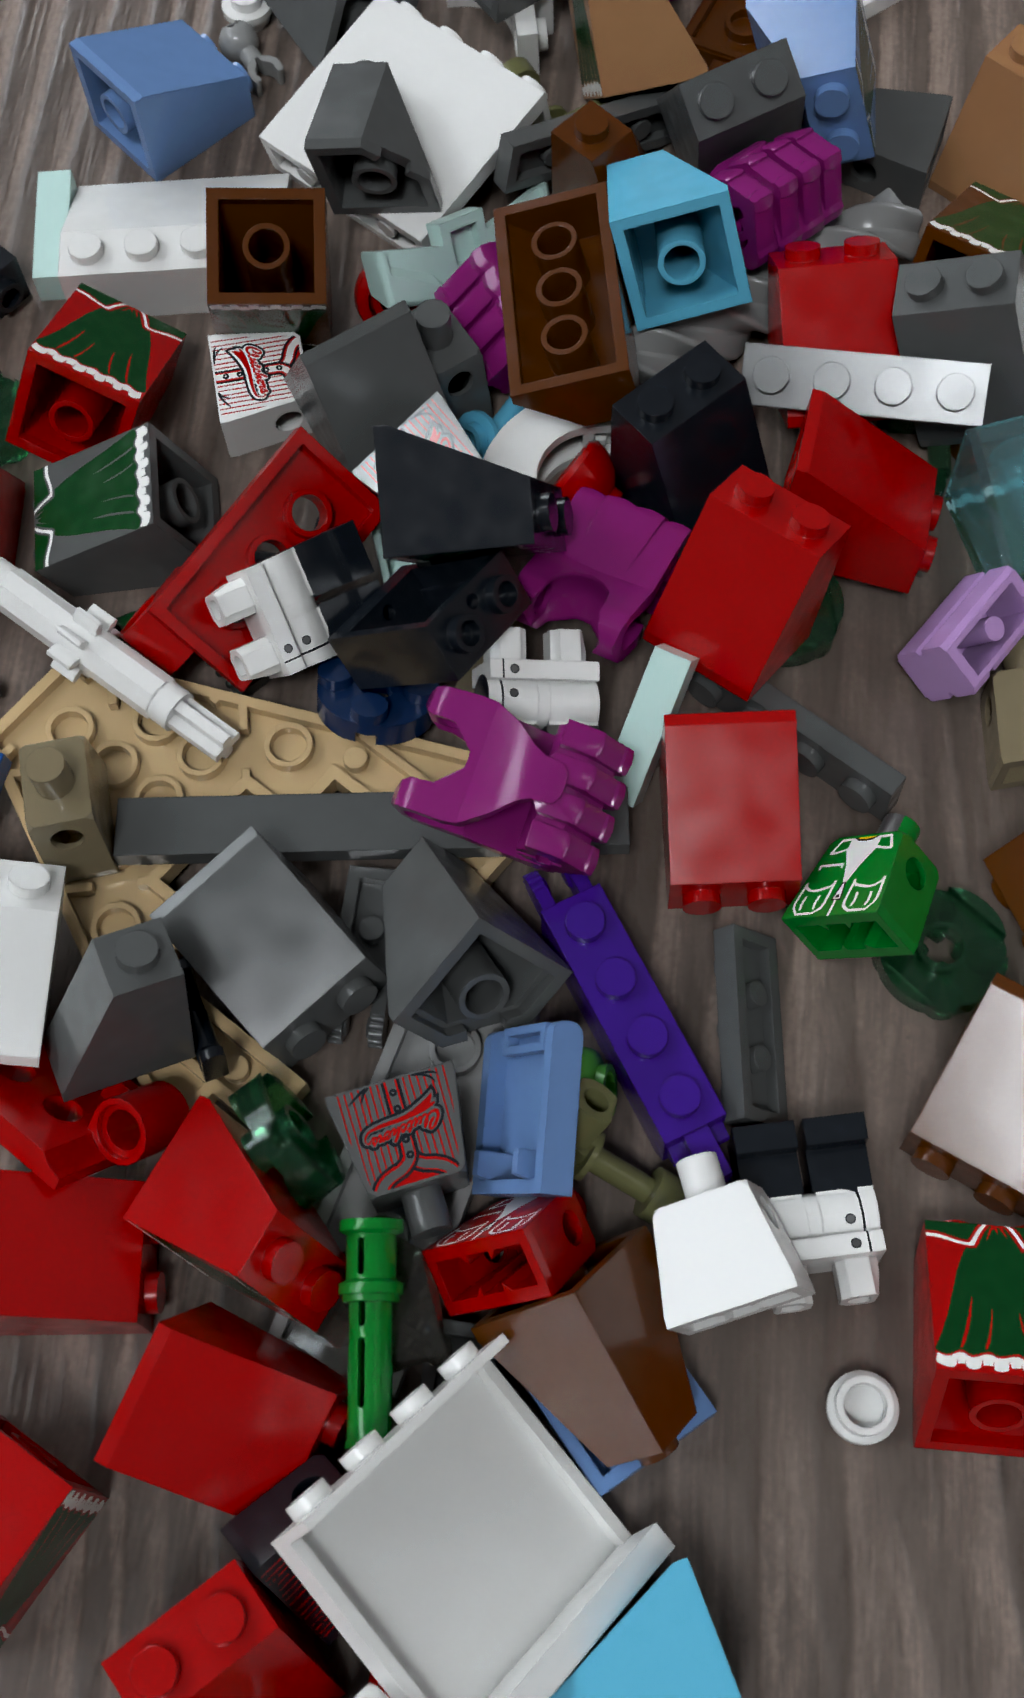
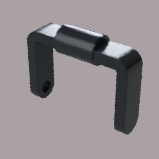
M183 958L179 959L185 976L195 1056L205 1082H209L229 1074L227 1059L223 1047L219 1045L208 1012L203 1005L197 988L194 969Z

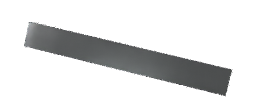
M627 786L624 800L617 811L602 810L606 814L613 816L615 823L607 843L591 842V846L600 850L599 855L629 854ZM394 792L118 798L113 857L117 865L209 863L252 826L289 861L404 859L422 836L457 858L505 856L420 824L400 814L391 804Z

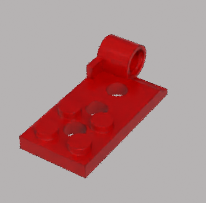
M298 427L289 435L181 566L175 568L160 588L134 613L121 630L119 637L168 675L173 674L195 652L235 688L243 692L253 679L241 681L238 678L230 660L229 651L253 641L244 618L237 623H231L219 628L212 619L205 603V597L228 583L226 576L254 564L255 552L261 543L273 544L279 551H282L350 520L354 521L363 543L380 522L379 499L303 427ZM298 498H306L312 501L319 511V523L313 531L301 529L293 519L292 507ZM321 595L313 597L315 602Z
M42 1044L39 1068L0 1064V1144L53 1190H57L113 1165L129 1166L165 1151L190 1111L182 1093L175 1086L165 1081H154L138 1087L131 1080H127L63 1102L44 1044Z

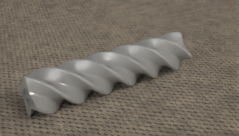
M888 187L874 197L871 202L858 204L843 210L842 215L824 225L822 230L805 241L818 242L821 244V248L844 246V240L853 236L878 237L880 242H885L897 258L913 262L920 244L919 230L923 222V214L917 208L902 204L892 189ZM768 261L754 270L746 269L753 302L637 331L636 324L634 323L633 331L640 385L704 340L723 358L731 361L736 360L743 354L745 342L749 341L753 331L768 334Z

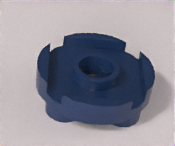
M336 656L321 662L318 666L317 712L325 726L342 738L355 742L356 733L376 736V745L400 744L419 737L430 728L433 721H431L426 704L431 692L440 685L439 683L360 690L340 658ZM377 693H384V694H387V695H389V696H388V697H383L382 695L377 694Z

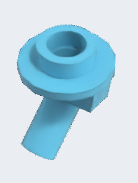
M509 397L493 418L483 411L472 410L465 412L458 419V422L483 459L486 450L500 429L525 408L514 405L511 397Z

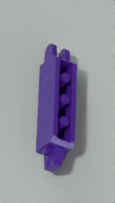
M535 870L524 875L522 878L525 888L541 918L543 939L572 970L573 973L565 983L608 1064L613 1065L617 1081L657 1155L662 1161L669 1158L673 1166L676 1167V1163L685 1157L702 1152H716L725 1183L730 1182L733 1172L719 1147L720 1144L728 1141L730 1138L724 1126L727 1113L600 883L592 886L589 878L585 875L561 873L565 884L570 887L573 896L556 903L546 880L539 875L538 871Z

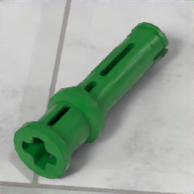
M363 1217L347 1218L339 1221V1232L346 1235V1280L338 1284V1295L342 1296V1303L349 1304L347 1441H345V1449L353 1447L373 1429L382 1438L392 1430V1417L389 1413L392 1411L393 1303H399L400 1295H404V1283L397 1280V1235L404 1232V1220Z

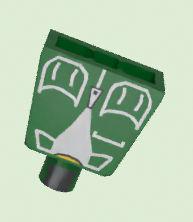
M890 813L884 817L877 833L842 837L831 843L781 919L818 960L915 954L939 880L936 866L916 844L920 835L918 824L905 815Z

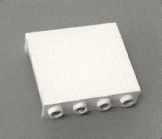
M373 0L263 130L259 138L274 168L282 173H290L291 179L305 188H322L304 151V145L333 64L355 63L361 60L388 62L442 199V212L346 215L396 248L401 249L431 246L426 224L457 212L466 205L494 171L502 133L530 126L533 123L536 124L550 120L551 115L547 103V93L532 77L524 75L521 78L509 71L495 55L486 50L478 52L465 44L451 28L447 26L439 28L425 20L419 11L408 2L402 1L399 4L394 0Z
M503 1333L480 1350L470 1340L437 1368V1371L445 1380L432 1392L423 1383L403 1399L389 1413L397 1425L383 1438L373 1429L351 1447L338 1460L347 1472L331 1487L322 1477L298 1496L285 1509L294 1522L271 1542L278 1554L390 1698H550L676 1547L657 1523L631 1535L491 1361L510 1342Z

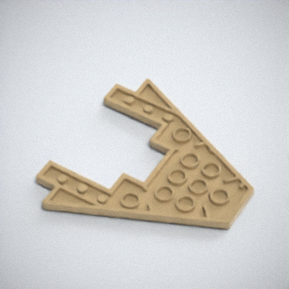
M53 668L0 719V753L5 754L12 762L4 786L36 857L41 864L44 863L28 834L25 822L19 762V749L25 745L73 736H84L106 765L114 835L118 798L335 793L337 790L341 793L395 792L402 779L415 777L435 782L464 768L470 753L468 750L416 737L400 744L376 745V736L356 733L354 742L342 738L328 729L321 721L318 713L174 678L176 683L194 695V700L240 734V738L232 746V753L226 759L221 758L218 762H215L173 730L166 731L150 718H145L92 678L88 679L81 674L79 679L73 683ZM67 830L71 836L68 843H74L83 837V834L78 831ZM508 857L459 858L469 864L489 886L513 861V859ZM188 864L118 865L119 873L65 883L62 914L82 958L92 939L152 920L149 915L175 893L168 885ZM173 945L174 950H175L176 955H177L178 960H179L183 955H182V954L178 951V949ZM201 996L219 1045L224 1049L229 1074L205 1082L197 1058L193 1057L136 1078L140 1086L154 1081H165L172 1084L184 1096L189 1110H191L200 1095L209 1098L214 1103L218 1100L262 1138L267 1140L309 1093L310 1088L307 1082L279 1059L264 1050L257 1041Z

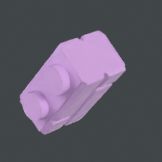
M1009 565L988 570L986 574L979 572L964 576L897 655L899 664L925 698L927 697L933 702L950 699L953 695L955 697L974 695L990 677V671L996 670L1024 635V581L1017 571Z

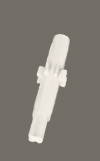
M0 557V612L49 647L46 654L53 659L50 665L53 669L73 683L79 679L81 674L88 679L92 678L145 718H150L166 731L173 730L215 762H218L221 758L226 759L232 753V746L240 738L239 732L194 700V695L176 683L173 677L118 638L120 632L114 628L118 621L116 618L94 603L87 612L81 607H74L22 568L19 569L5 558Z

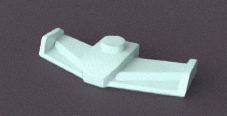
M543 182L527 187L526 191L509 205L550 195L548 183ZM466 207L426 224L431 246L362 252L361 260L371 295L387 309L403 300L406 301L408 307L419 306L426 300L435 299L434 293L450 278L476 248L488 242H496L494 217L485 223L482 207Z

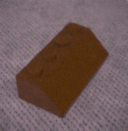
M606 181L493 209L509 388L513 404L584 426L611 421L612 405L640 386L630 301L609 225Z

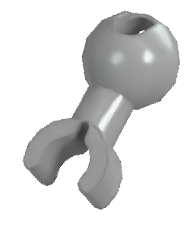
M235 20L234 23L227 24L221 28L218 42L221 52L229 61L243 63L247 68L248 75L253 84L252 93L257 97L263 96L262 82L258 72L265 76L274 77L279 85L285 84L284 68L281 61L276 57L260 53L258 50L259 38L253 26L245 21Z

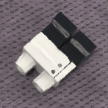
M353 520L325 530L226 576L228 583L205 597V603L212 619L219 628L243 618L246 622L253 641L229 651L230 660L241 681L269 676L270 679L290 676L337 655L327 639L381 587L378 579L353 586L317 603L313 598L374 572ZM387 608L383 609V615L385 619H388L389 617V611Z
M509 627L483 655L484 662L472 670V689H475L474 693L499 702L516 719L553 735L557 734L559 725L567 724L569 719L599 730L600 695L596 682L600 681L599 662L586 661V651L581 629H555L547 631L543 634V660L526 659V629Z
M864 1111L802 1119L797 1135L794 1120L732 1127L727 1149L734 1182L747 1179L763 1188L807 1274L832 1271L839 1305L850 1306L875 1302L879 1296L878 1263L887 1249L883 1229H881L877 1198L873 1189L866 1147L868 1133ZM797 1151H798V1156H799V1161H800V1167H801L802 1178H803V1183H804V1188H805V1194H804V1189H803V1184H802V1178H801V1173H800V1168H799V1162H798V1157H797ZM812 1295L774 1307L772 1310L777 1315L808 1310L813 1306Z

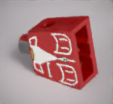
M573 1190L572 1197H512L500 1200L422 1251L449 1315L455 1316L555 1295L596 1251V1240L586 1220V1204L579 1193ZM504 1250L501 1259L496 1263L490 1262L484 1255L488 1251L492 1260Z

